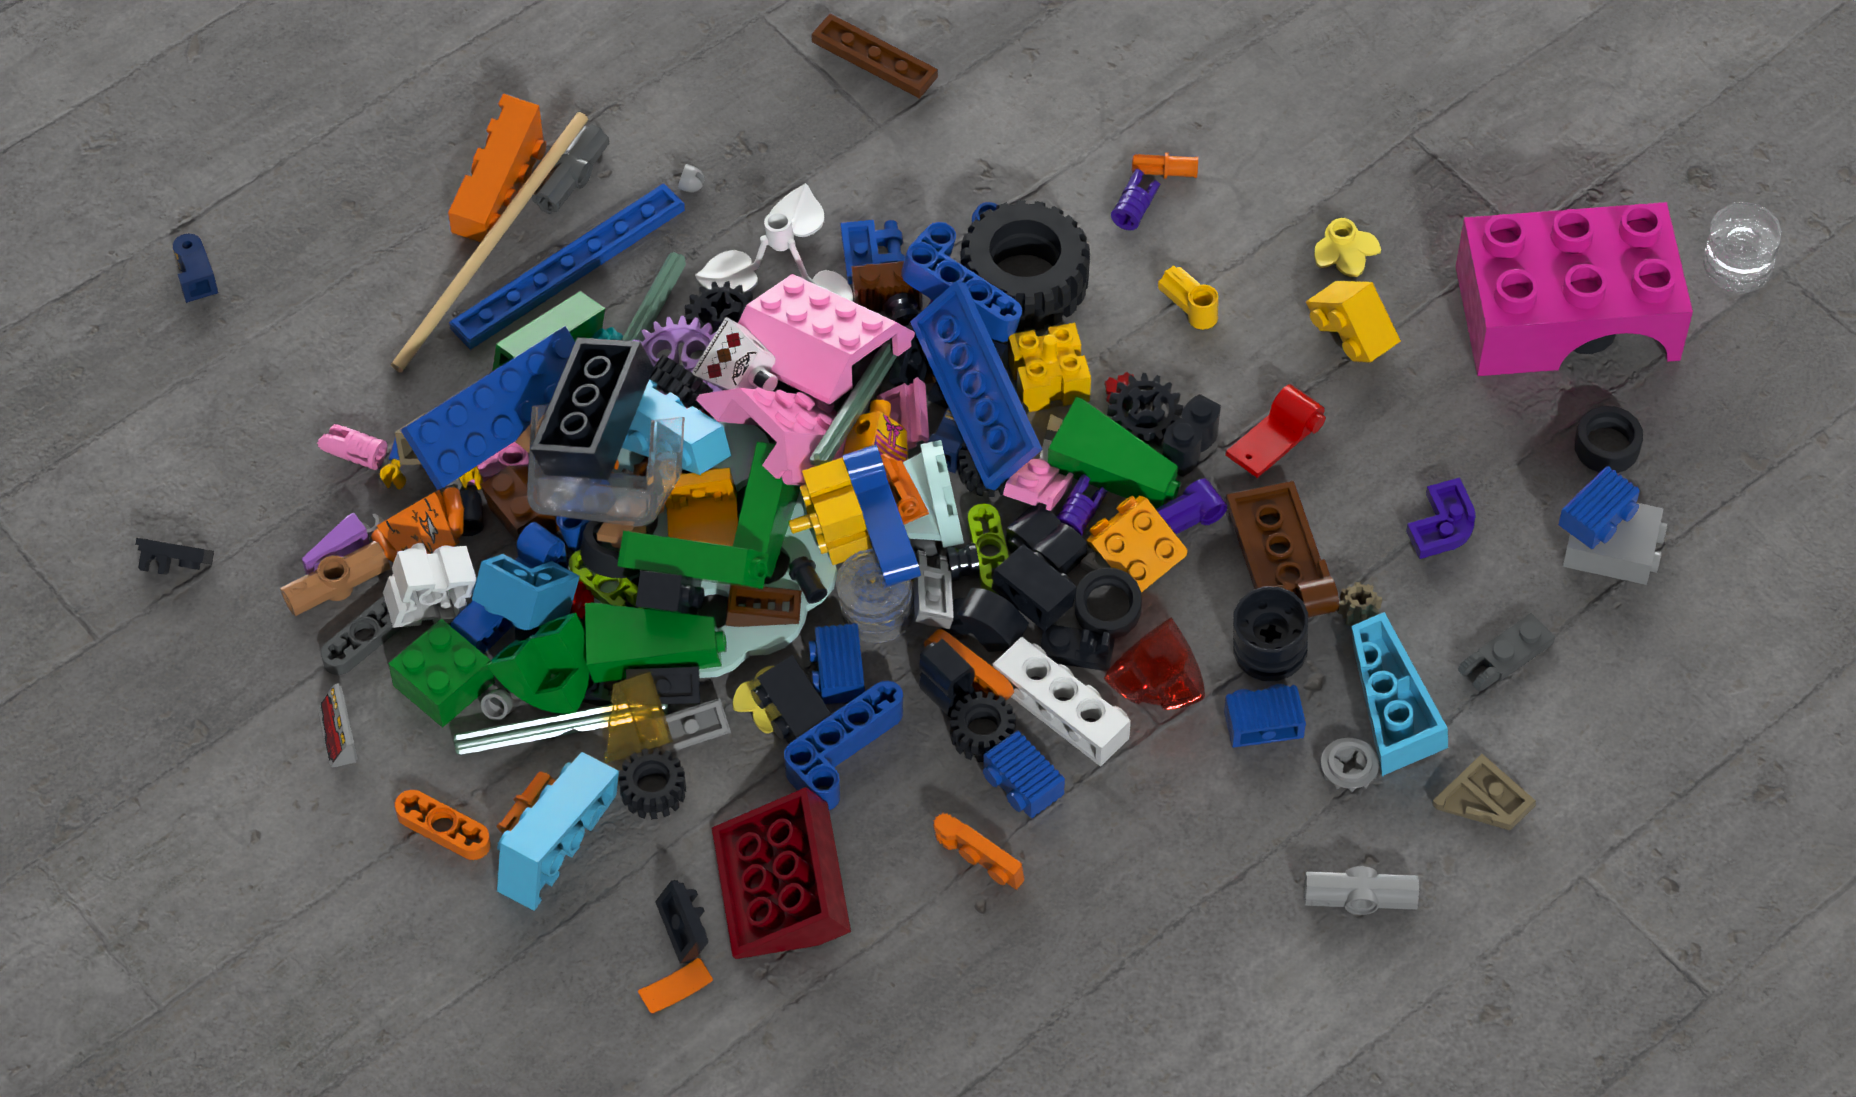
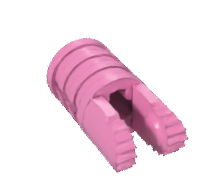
M334 424L329 429L330 431L318 439L319 442H317L321 450L361 466L369 467L372 470L380 468L387 453L386 441Z

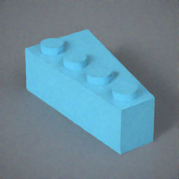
M649 379L622 448L698 475L731 456L724 426L693 406L686 409L678 396L671 392L667 395L662 394L656 390L657 383Z
M583 752L572 763H566L560 772L559 778L553 785H547L541 792L536 804L532 808L528 807L523 811L518 824L511 831H505L501 836L497 849L500 851L497 892L535 911L542 901L541 897H539L540 890L545 883L551 887L560 876L558 870L562 865L565 855L570 857L575 855L580 848L585 829L592 831L616 797L619 771Z

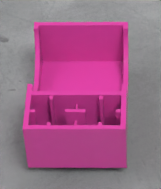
M1667 202L1464 217L1456 261V272L1477 376L1559 370L1563 360L1579 346L1600 337L1625 333L1651 337L1665 347L1667 362L1681 361L1693 310Z

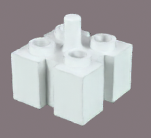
M416 543L409 549L397 552L392 566L393 575L388 577L383 591L393 628L420 626L422 620L432 619L434 624L440 619H443L446 623H451L467 607L465 598L471 597L477 580L467 546L452 547L446 545L437 548L433 554H427L425 545L423 543Z

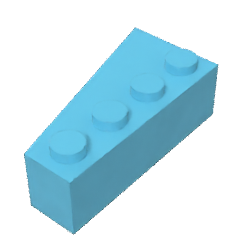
M1385 612L1352 625L1353 649L1382 776L1447 749L1448 728Z

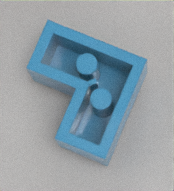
M500 554L481 561L472 600L484 606V609L489 613L501 615L512 621L515 627L531 630L570 614L580 576L553 561L530 569L512 558Z

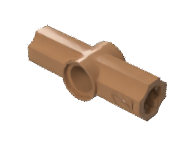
M373 541L343 557L332 555L324 558L319 563L317 570L281 587V594L292 615L297 616L327 600L341 601L351 595L353 587L389 570L390 564L380 544Z

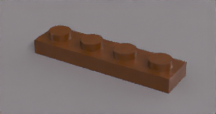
M831 13L812 33V43L919 99L938 78L937 68Z

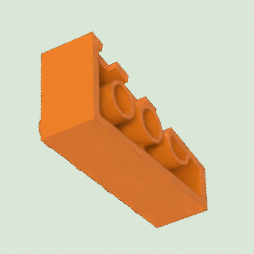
M502 94L498 103L502 109L498 120L491 118L486 129L489 134L485 149L478 148L473 157L472 177L465 175L448 212L451 232L478 242H482L519 192L522 185L531 176L534 164L537 160L543 158L547 146L543 138L539 105L506 94Z

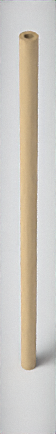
M581 112L576 113L391 363V366L396 371L403 372L588 121L585 114Z

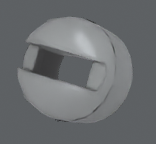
M686 164L678 184V189L691 193L699 191L705 181L704 174L695 166Z
M495 689L483 697L481 709L489 719L501 720L511 711L513 700L506 690Z

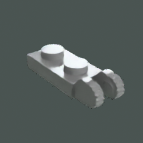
M918 550L915 553L921 576L913 579L915 622L950 629L954 616L951 571H948V559L946 556L939 555L934 562V567L927 566L926 552Z

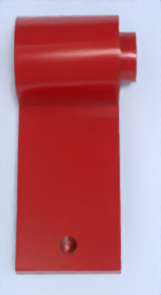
M1288 384L1275 397L1269 415L1226 450L1225 456L1258 478L1311 432L1314 434L1321 429L1326 420V417L1323 415L1325 408L1293 385Z

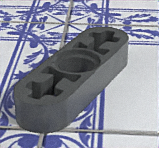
M384 596L323 645L321 657L327 672L333 675L348 673L403 628H393L389 614H385V611L388 609ZM364 628L372 629L375 632L374 636L367 641H360L355 638L356 633ZM335 653L339 656L344 654L345 658L340 660L336 657L332 660V655Z

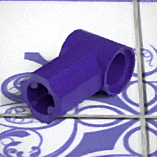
M1199 479L1190 484L1182 496L1156 508V510L1172 531L1178 534L1198 523L1202 525L1215 523L1224 516L1228 507L1209 480Z

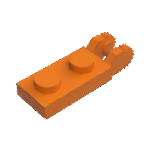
M942 813L935 817L936 819L933 820L935 836L939 844H943V847L948 850L959 849V854L972 865L979 863L988 870L989 876L1000 885L1007 883L1017 890L1024 882L1023 868L1020 861L967 824L962 823L955 817H951V814Z

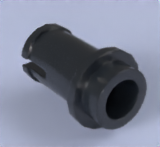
M802 556L790 563L789 576L792 580L797 581L809 604L817 603L826 597L828 591L815 571V562L809 560L806 556Z

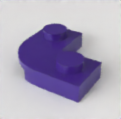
M1460 477L1427 486L1426 496L1436 516L1407 523L1406 532L1419 559L1454 550L1465 544L1471 537L1476 517L1475 509Z

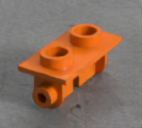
M889 454L881 455L887 479L903 524L928 515L929 511L902 460L896 461Z

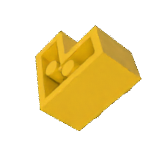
M1335 281L1306 301L1312 323L1319 331L1338 332L1343 342L1342 348L1345 354L1354 362L1371 363L1401 342L1373 282Z

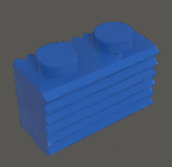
M1606 466L1561 510L1558 525L1590 549H1594L1600 541L1605 544L1613 537L1618 523H1621L1622 520L1628 522L1633 518L1639 509L1637 500L1640 490L1632 482H1628L1626 478H1623L1621 474L1611 470L1610 466Z
M858 624L816 627L815 640L809 641L810 662H818V671H812L813 687L817 693L821 692V699L825 704L851 702L865 692Z
M1276 684L1268 689L1255 692L1249 689H1240L1226 695L1224 715L1232 748L1304 738L1306 721L1296 685L1289 687L1284 684Z
M1017 730L984 754L983 774L986 780L993 787L999 785L1007 793V800L1016 811L1020 812L1023 810L1030 818H1034L1036 814L1045 810L1047 806H1050L1064 795L1065 778L1045 759L1044 755L1040 754L1039 750H1036L1034 745H1031L1030 741L1020 731Z

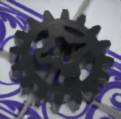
M714 281L709 290L700 286V296L694 294L689 296L690 304L685 305V319L687 325H690L695 317L698 318L700 329L707 323H710L713 328V334L718 331L726 317L738 323L746 305L753 301V294L751 292L743 294V286L740 284L735 289L730 288V281H726L723 287H718Z
M1142 373L1140 381H1136L1130 375L1127 386L1121 382L1117 384V393L1111 392L1109 403L1111 405H1108L1107 415L1111 416L1113 421L1147 445H1149V440H1154L1160 446L1162 445L1163 435H1165L1168 427L1176 420L1181 419L1179 416L1182 415L1183 405L1178 404L1180 400L1179 392L1170 393L1172 388L1171 382L1162 386L1159 375L1153 381H1149L1147 374ZM1123 403L1126 405L1125 409L1129 412L1127 417L1124 416L1122 410ZM1163 404L1166 405L1168 411L1167 418L1164 416L1165 411L1161 409Z

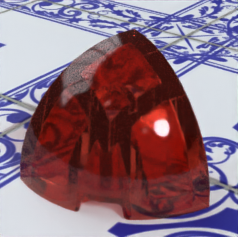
M1172 617L1154 628L1130 647L1104 676L1105 681L1117 693L1131 702L1160 705L1164 710L1187 707L1198 703L1205 697L1204 682L1198 663L1189 644Z

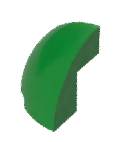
M576 613L559 617L539 626V630L535 635L523 641L515 640L487 664L500 683L519 699L536 708L553 713H575L584 699L588 686L589 670L586 665V636Z

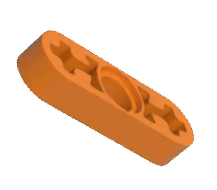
M937 629L925 640L924 646L926 647L930 643H937L944 639L975 670L972 686L976 692L982 691L983 698H987L988 692L995 693L996 701L1002 696L1006 702L1014 694L1012 684L1003 674L945 630Z
M418 790L404 791L396 798V815L402 825L469 860L481 859L489 852L491 847L489 832L481 823ZM415 804H418L420 812L411 810L409 813H406V806L413 807ZM440 818H448L453 822L452 827L444 832L436 831L432 826ZM460 828H462L463 835L459 834ZM477 836L479 837V844L473 842L470 846L467 845L466 838L474 840Z

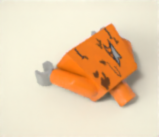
M457 478L441 489L443 494L440 490H437L387 520L382 519L377 514H373L376 523L372 528L364 522L362 524L367 529V534L371 536L372 541L380 544L387 559L393 563L398 551L409 549L416 543H423L427 554H433L441 546L448 545L454 547L460 543L459 537L463 534L464 507L460 494L461 481Z

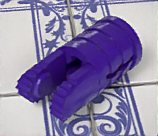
M1135 169L1122 192V196L1111 212L1112 221L1124 230L1131 231L1138 228L1140 220L1161 185L1154 180L1146 190L1138 187L1144 173L1139 169Z
M1084 474L1079 478L1057 516L1061 523L1070 526L1081 536L1108 492L1101 487L1095 491L1091 499L1082 495L1090 481V478Z

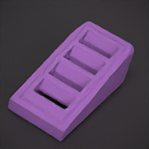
M354 512L343 519L302 558L306 575L317 570L321 560L332 555L343 557L369 544L367 529Z

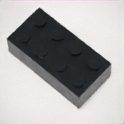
M577 338L530 449L545 475L609 480L654 369L640 341Z

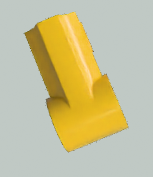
M1172 266L1166 270L1158 281V289L1188 314V322L1191 326L1201 330L1212 328L1218 321V292L1215 288L1209 285H1201L1181 267Z

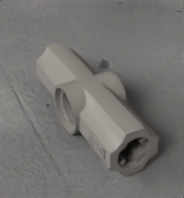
M1365 866L1352 867L1346 870L1345 873H1305V906L1345 907L1349 913L1357 915L1371 914L1377 911L1378 908L1413 910L1418 908L1419 879L1416 875L1378 874L1375 869Z

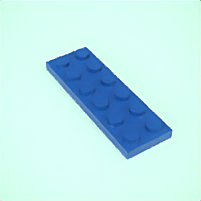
M956 281L910 323L985 488L996 490L1043 449L966 283Z
M566 326L558 329L400 429L437 490L444 488L515 442L526 428L548 408L575 344Z

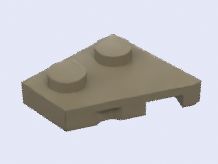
M1481 754L1433 799V806L1440 811L1511 830L1536 806V800L1486 756Z

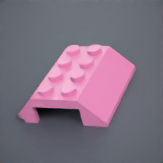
M794 274L747 304L738 324L747 328L775 356V364L771 368L770 373L775 375L778 380L829 405L853 389V364L890 338H892L893 354L899 356L911 347V340L915 335L914 331Z
M735 388L699 394L696 399L718 422L761 426L777 442L762 466L776 479H780L782 476V480L786 485H806L802 471L815 467V465H811L810 457L838 414L833 409L835 407L834 403L829 405L801 392L792 394L782 390L774 392L766 391L762 388ZM846 439L832 461L842 458Z

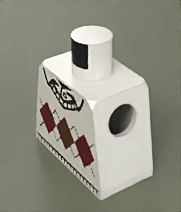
M727 317L692 371L693 375L725 390L762 388L766 391H773L778 383L777 377L770 373L771 368L775 364V356L747 328Z

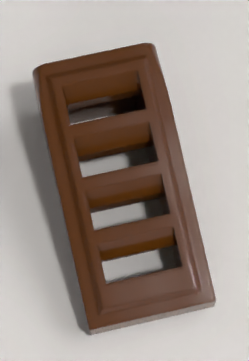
M730 585L726 626L749 627L799 624L802 590L774 587L757 589ZM775 602V609L768 610V603ZM783 602H790L789 612L782 611ZM753 603H760V609L753 608ZM739 604H746V607H740Z

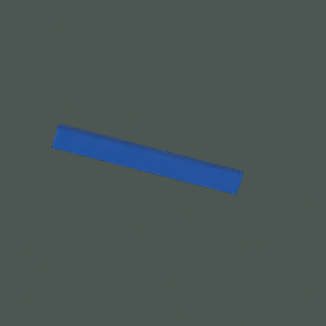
M664 183L451 320L449 322L450 329L470 350L685 211L684 202Z

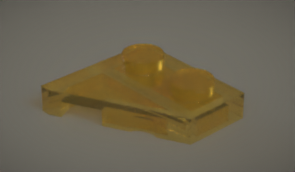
M651 672L613 684L611 698L613 707L612 713L609 715L607 728L609 730L608 745L603 758L605 764L628 757L634 752L636 754L640 753L641 749L647 748L649 750L673 742Z

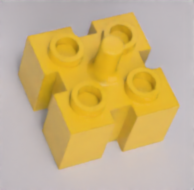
M1075 323L1048 327V335L1036 336L1035 330L1014 333L1008 337L1009 366L1013 380H1017L1018 397L1028 407V412L1050 409V401L1059 399L1062 400L1063 406L1072 405L1076 397L1086 402L1090 401L1091 375L1085 355L1081 356V341Z
M843 457L803 470L802 474L806 485L799 488L807 515L788 521L791 532L794 534L813 527L821 554H829L832 565L872 553L873 549L863 513Z

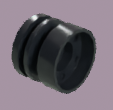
M1264 586L1252 590L1239 600L1233 612V654L1237 664L1249 676L1261 681H1279L1291 677L1302 668L1307 657L1308 611L1298 596L1284 588Z

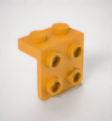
M711 468L701 475L695 473H676L672 476L660 477V490L667 508L668 537L733 547L739 517L737 490L730 468Z
M1132 495L1118 505L1116 509L1119 513L1108 521L1106 518H1103L1092 526L1089 530L1092 535L1086 541L1094 551L1103 557L1111 568L1127 572L1134 578L1142 593L1185 558L1187 548L1146 497L1139 496L1135 499Z

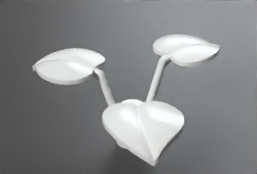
M806 183L786 195L766 216L764 220L766 235L760 237L761 244L754 263H752L751 258L746 253L729 250L712 258L700 272L695 274L697 282L707 290L711 289V284L714 281L718 287H723L726 281H730V288L735 289L740 284L743 286V294L755 288L758 283V278L754 271L760 267L766 246L769 245L776 251H785L789 248L804 280L853 301L851 287L844 277L836 272L823 270L811 279L797 251L794 235L807 237L814 234L822 227L825 219L822 206Z

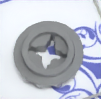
M1341 738L1333 741L1324 749L1320 768L1324 773L1325 781L1330 780L1336 789L1343 787L1353 792L1356 788L1360 787L1366 789L1369 783L1376 779L1379 770V758L1375 750L1368 743L1356 738ZM1356 756V769L1352 768L1349 772L1344 773V764H1347Z

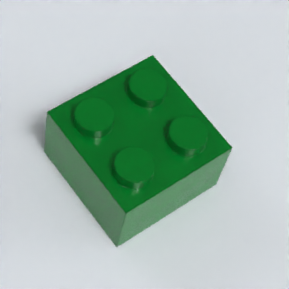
M443 619L437 621L388 663L393 686L442 728L495 683L494 675L487 666L491 660Z

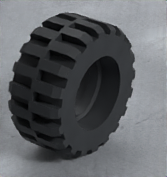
M1026 200L1015 201L1014 205H1008L1007 202L997 205L995 211L989 209L980 215V221L976 219L968 227V233L964 235L961 243L960 264L1020 303L1022 315L1016 331H1024V328H1033L1036 331L1044 329L1046 324L1050 323L1052 327L1062 322L1063 315L1066 318L1071 316L1077 310V305L1083 302L1089 282L1090 248L1083 229L1077 228L1078 223L1071 216L1067 215L1064 217L1061 209L1052 206L1050 209L1045 207L1043 202L1035 201L1034 204H1026ZM1033 255L1046 260L1053 267L1037 276L1019 277L1004 272L997 264L1011 256Z

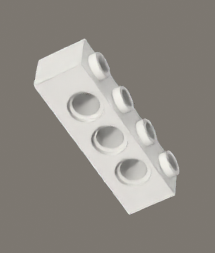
M1021 637L993 663V667L1012 684L1014 694L1011 698L1100 767L1129 740L1131 720H1129L1127 714L1121 708L1111 706L1103 700L1095 688L1090 685L1085 686L1077 680L1065 665H1058L1047 657L1046 652L1039 645L1031 644ZM1038 676V677H1041L1042 679H1040V680H1033V679H1031V677ZM1066 697L1070 700L1060 701L1057 698ZM1093 718L1097 721L1087 722L1084 719Z

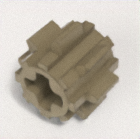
M1355 582L1353 587L1348 586L1347 589L1341 590V601L1339 602V611L1337 613L1342 614L1343 619L1346 618V625L1352 627V625L1379 614L1378 609L1381 608L1382 597L1377 596V592H1373L1374 586L1369 584L1366 586L1362 585L1361 582Z

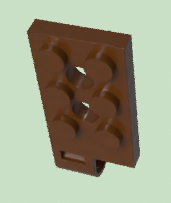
M1294 481L1226 494L1225 503L1228 507L1227 509L1254 589L1268 586L1281 587L1293 592L1303 601L1308 611V618L1338 612L1339 596L1336 584L1330 576L1325 559L1321 560ZM1265 515H1272L1278 519V522L1273 525H1267L1260 518ZM1273 544H1283L1288 548V551L1278 554L1273 552L1270 546Z

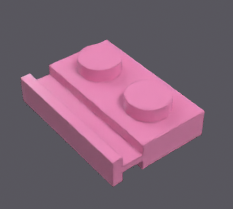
M917 377L913 379V383L910 385L904 383L877 395V400H885L891 403L890 418L906 429L908 450L916 447V443L919 441L927 442L929 440L926 385Z
M1031 459L1009 478L1005 484L1003 495L1034 506L1040 502L1047 505L1046 510L1051 511L1071 487L1074 474L1070 472L1067 476L1058 474L1059 469L1050 466L1048 462L1042 459Z

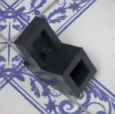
M971 588L966 598L953 600V622L950 629H941L950 635L973 634L988 652L1007 651L1019 640L1029 622L1012 603L1002 596L986 589Z

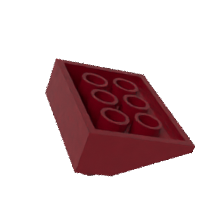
M805 787L712 827L732 956L735 959L819 946L851 932L829 806L826 801Z

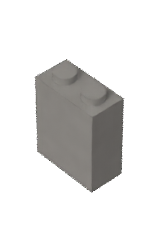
M1637 503L1639 504V509L1633 518L1628 522L1622 520L1621 523H1618L1613 537L1605 544L1600 541L1594 549H1590L1570 534L1563 567L1647 585L1650 572L1657 573L1662 552L1655 551L1656 543L1663 544L1666 534L1667 523L1661 522L1664 508Z

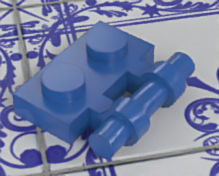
M874 220L840 223L848 284H852L851 266L905 260V256L901 254L900 247L903 244L902 232L898 230L896 221H886L884 223V230H875ZM877 246H885L888 254H878Z

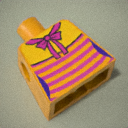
M885 400L870 402V412L860 415L849 432L843 455L876 444L880 455L889 454L896 461L902 460V462L908 460L907 431L903 426L890 418V402Z

